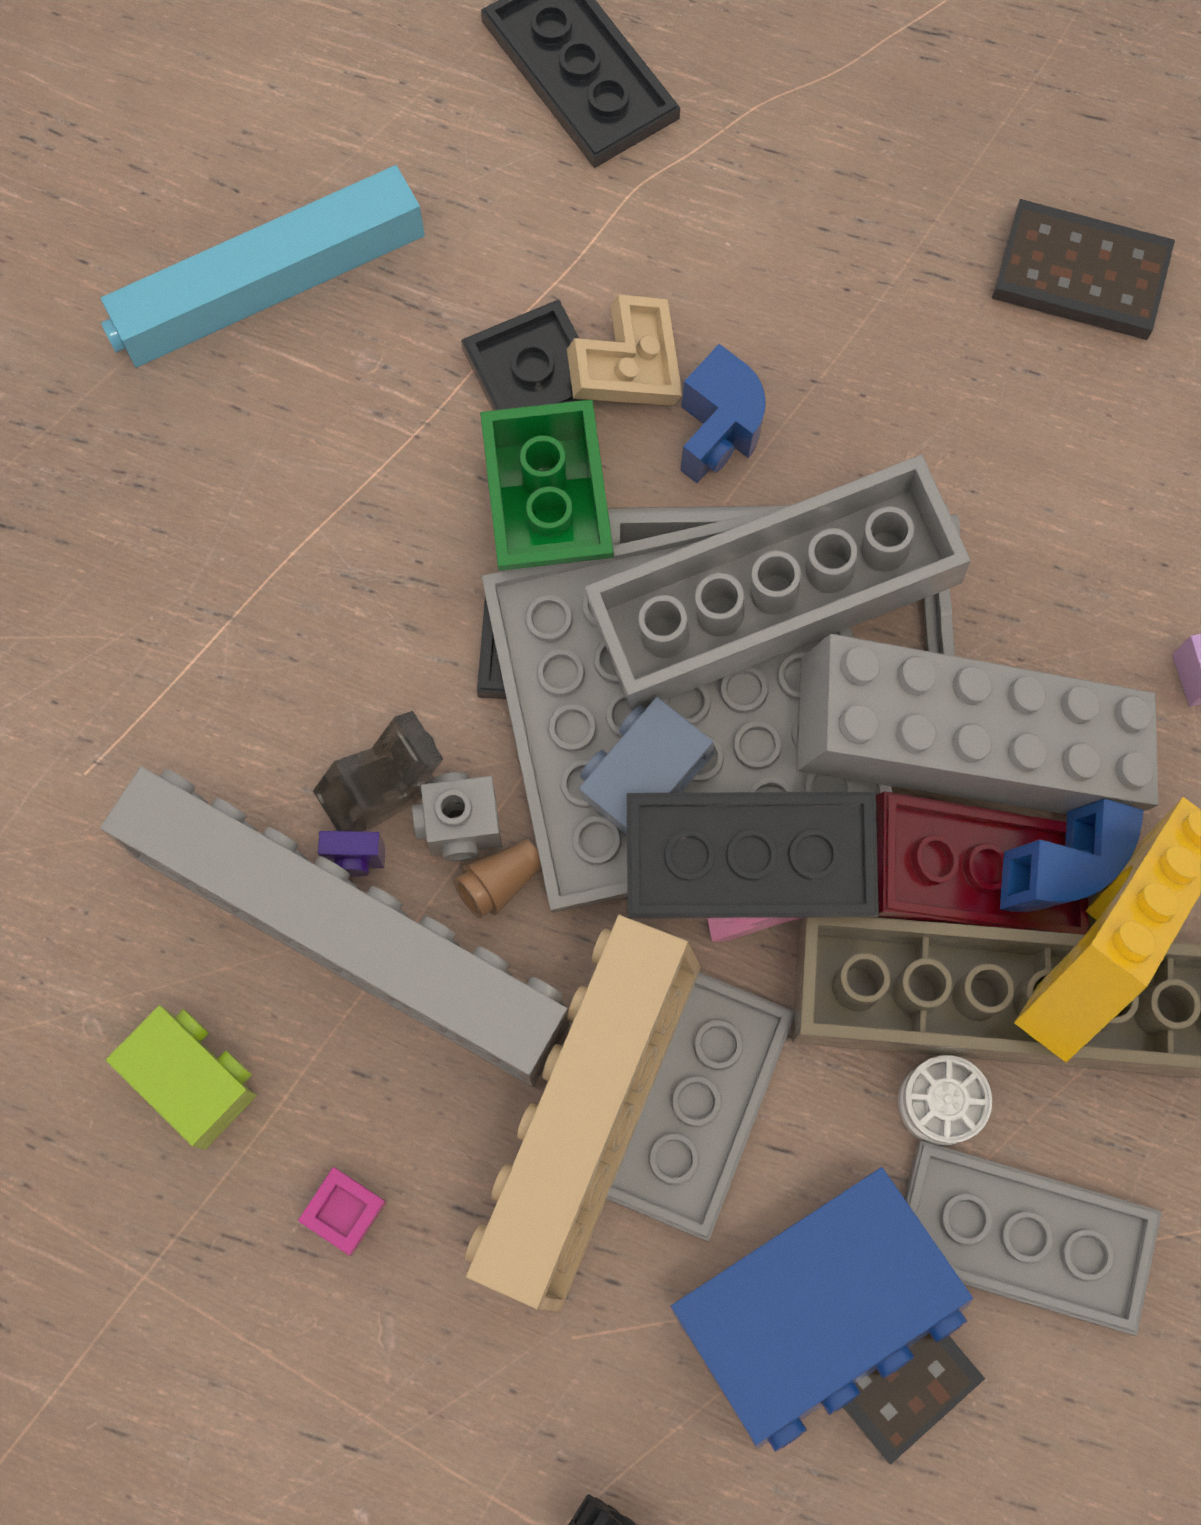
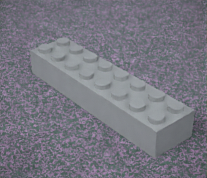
M140 766L100 827L104 833L130 856L520 1081L534 1087L544 1069L552 1048L559 1043L569 1025L567 1019L568 1008L563 1006L564 1003L560 1001L563 997L561 992L535 977H530L527 984L517 980L507 971L509 964L485 948L477 946L473 954L460 947L459 943L453 940L456 934L452 930L430 917L424 916L420 923L413 921L401 910L403 904L385 891L371 886L367 894L362 892L354 883L348 880L350 874L332 861L319 856L314 864L309 862L303 854L296 850L298 844L279 831L266 827L263 834L258 833L256 828L245 821L247 816L242 811L217 797L209 805L204 798L193 792L196 787L175 772L164 768L160 776Z

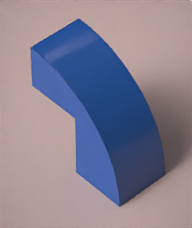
M1101 799L1067 811L1065 846L1037 840L1004 851L1000 910L1011 912L1039 911L1086 898L1101 891L1121 873L1134 853L1141 832L1144 810L1108 799Z

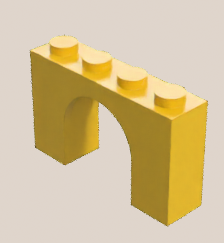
M1182 797L1141 840L1121 873L1108 886L1097 892L1086 909V912L1097 920L1095 924L1063 960L1038 984L1014 1023L1065 1063L1148 986L1200 896L1201 809Z

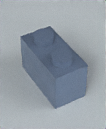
M658 697L653 700L647 709L642 705L637 706L620 726L619 733L623 737L608 754L603 750L596 753L580 774V778L584 781L579 787L583 799L626 835L627 793H682L714 755L713 741Z

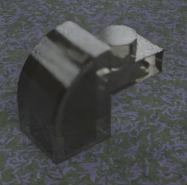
M410 711L395 716L372 748L335 760L316 785L313 793L337 831L362 832L385 822L422 798L421 785L434 783L432 773L443 761V757L436 748L432 736L426 732L415 713Z

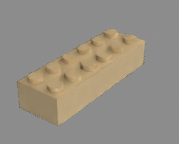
M621 915L617 916L612 930L605 928L596 942L592 954V963L597 964L588 987L581 985L571 1001L567 1019L573 1022L564 1045L556 1044L546 1060L542 1075L543 1079L548 1081L539 1104L531 1103L521 1119L517 1138L523 1142L513 1165L506 1163L500 1170L491 1198L497 1201L488 1225L480 1224L475 1230L465 1255V1260L471 1263L466 1278L536 1310L561 1312L607 1200L609 1189L616 1178L701 969V965L688 941Z

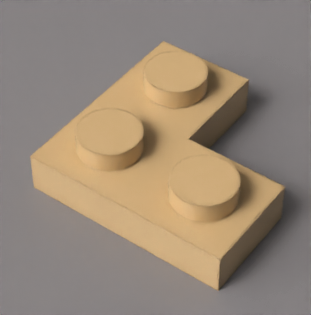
M618 294L610 305L615 342L574 338L567 348L573 399L674 406L683 394L668 299Z

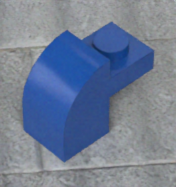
M720 344L684 381L681 407L703 423L699 430L683 446L680 468L681 472L696 483L710 469L715 473L722 469L735 449L747 458L752 455L759 441L765 412V393L758 376L746 363Z

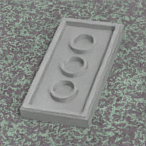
M699 972L616 1178L609 1189L607 1200L709 1242L793 1022V1010Z
M917 1142L904 1199L965 1286L1137 1336L1162 1211L928 1142Z

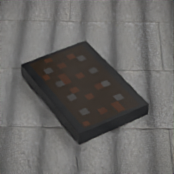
M1020 199L1015 210L992 298L1148 340L1154 328L1175 240Z
M929 1333L909 1347L915 1358L884 1379L876 1369L855 1383L861 1394L843 1407L884 1460L890 1465L985 1380L983 1375L950 1336L936 1343Z

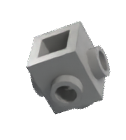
M451 772L436 776L434 783L421 785L423 803L412 805L414 829L417 840L427 839L432 856L442 855L445 861H464L477 857L478 850L502 847L492 776L469 778L467 773Z

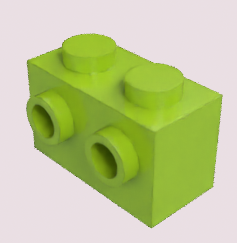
M159 1005L105 1061L191 1146L206 1150L258 1096L245 1084L252 1076V1073L229 1051L225 1050L219 1057L202 1042L210 1033L187 1010L183 1008L175 1015Z

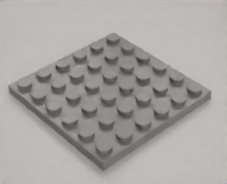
M788 506L614 545V558L504 570L481 576L548 902L552 913L627 897V835L589 805L579 791V787L584 782L580 778L584 767L600 750L605 751L607 754L623 737L619 733L620 726L632 712L590 609L584 586ZM851 627L835 633L836 635L853 638ZM824 638L663 701L710 738L714 745L713 757L682 793L876 792L877 795L884 791L892 793L893 791L891 786L797 771L801 658Z

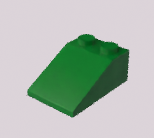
M593 399L480 412L498 571L614 558Z

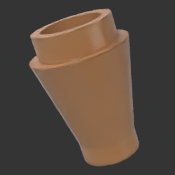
M524 839L512 847L463 865V873L454 879V885L465 905L476 917L482 918L489 912L497 915L536 873L542 870L538 850L528 839Z

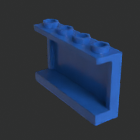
M881 1167L672 1304L671 1309L746 1429L756 1449L769 1442L774 1452H777L807 1431L801 1420L818 1408L824 1406L827 1413L832 1415L856 1399L861 1392L855 1383L876 1369L884 1379L915 1358L909 1349L911 1345L929 1333L934 1341L938 1343L968 1322L962 1311L969 1306L973 1297L884 1168Z

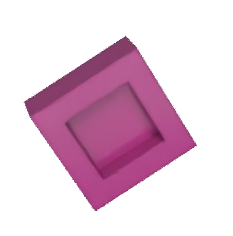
M333 1167L298 1219V1222L347 1255L352 1256L387 1201L339 1169Z

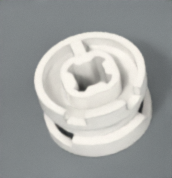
M942 1055L928 1059L907 1074L899 1089L898 1110L905 1127L917 1139L938 1146H950L972 1138L983 1129L991 1114L992 1093L986 1077L974 1064L961 1057Z

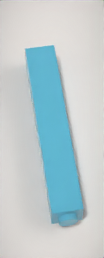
M394 165L100 297L110 317L100 323L115 353L126 349L135 368L424 237L420 205L397 165Z

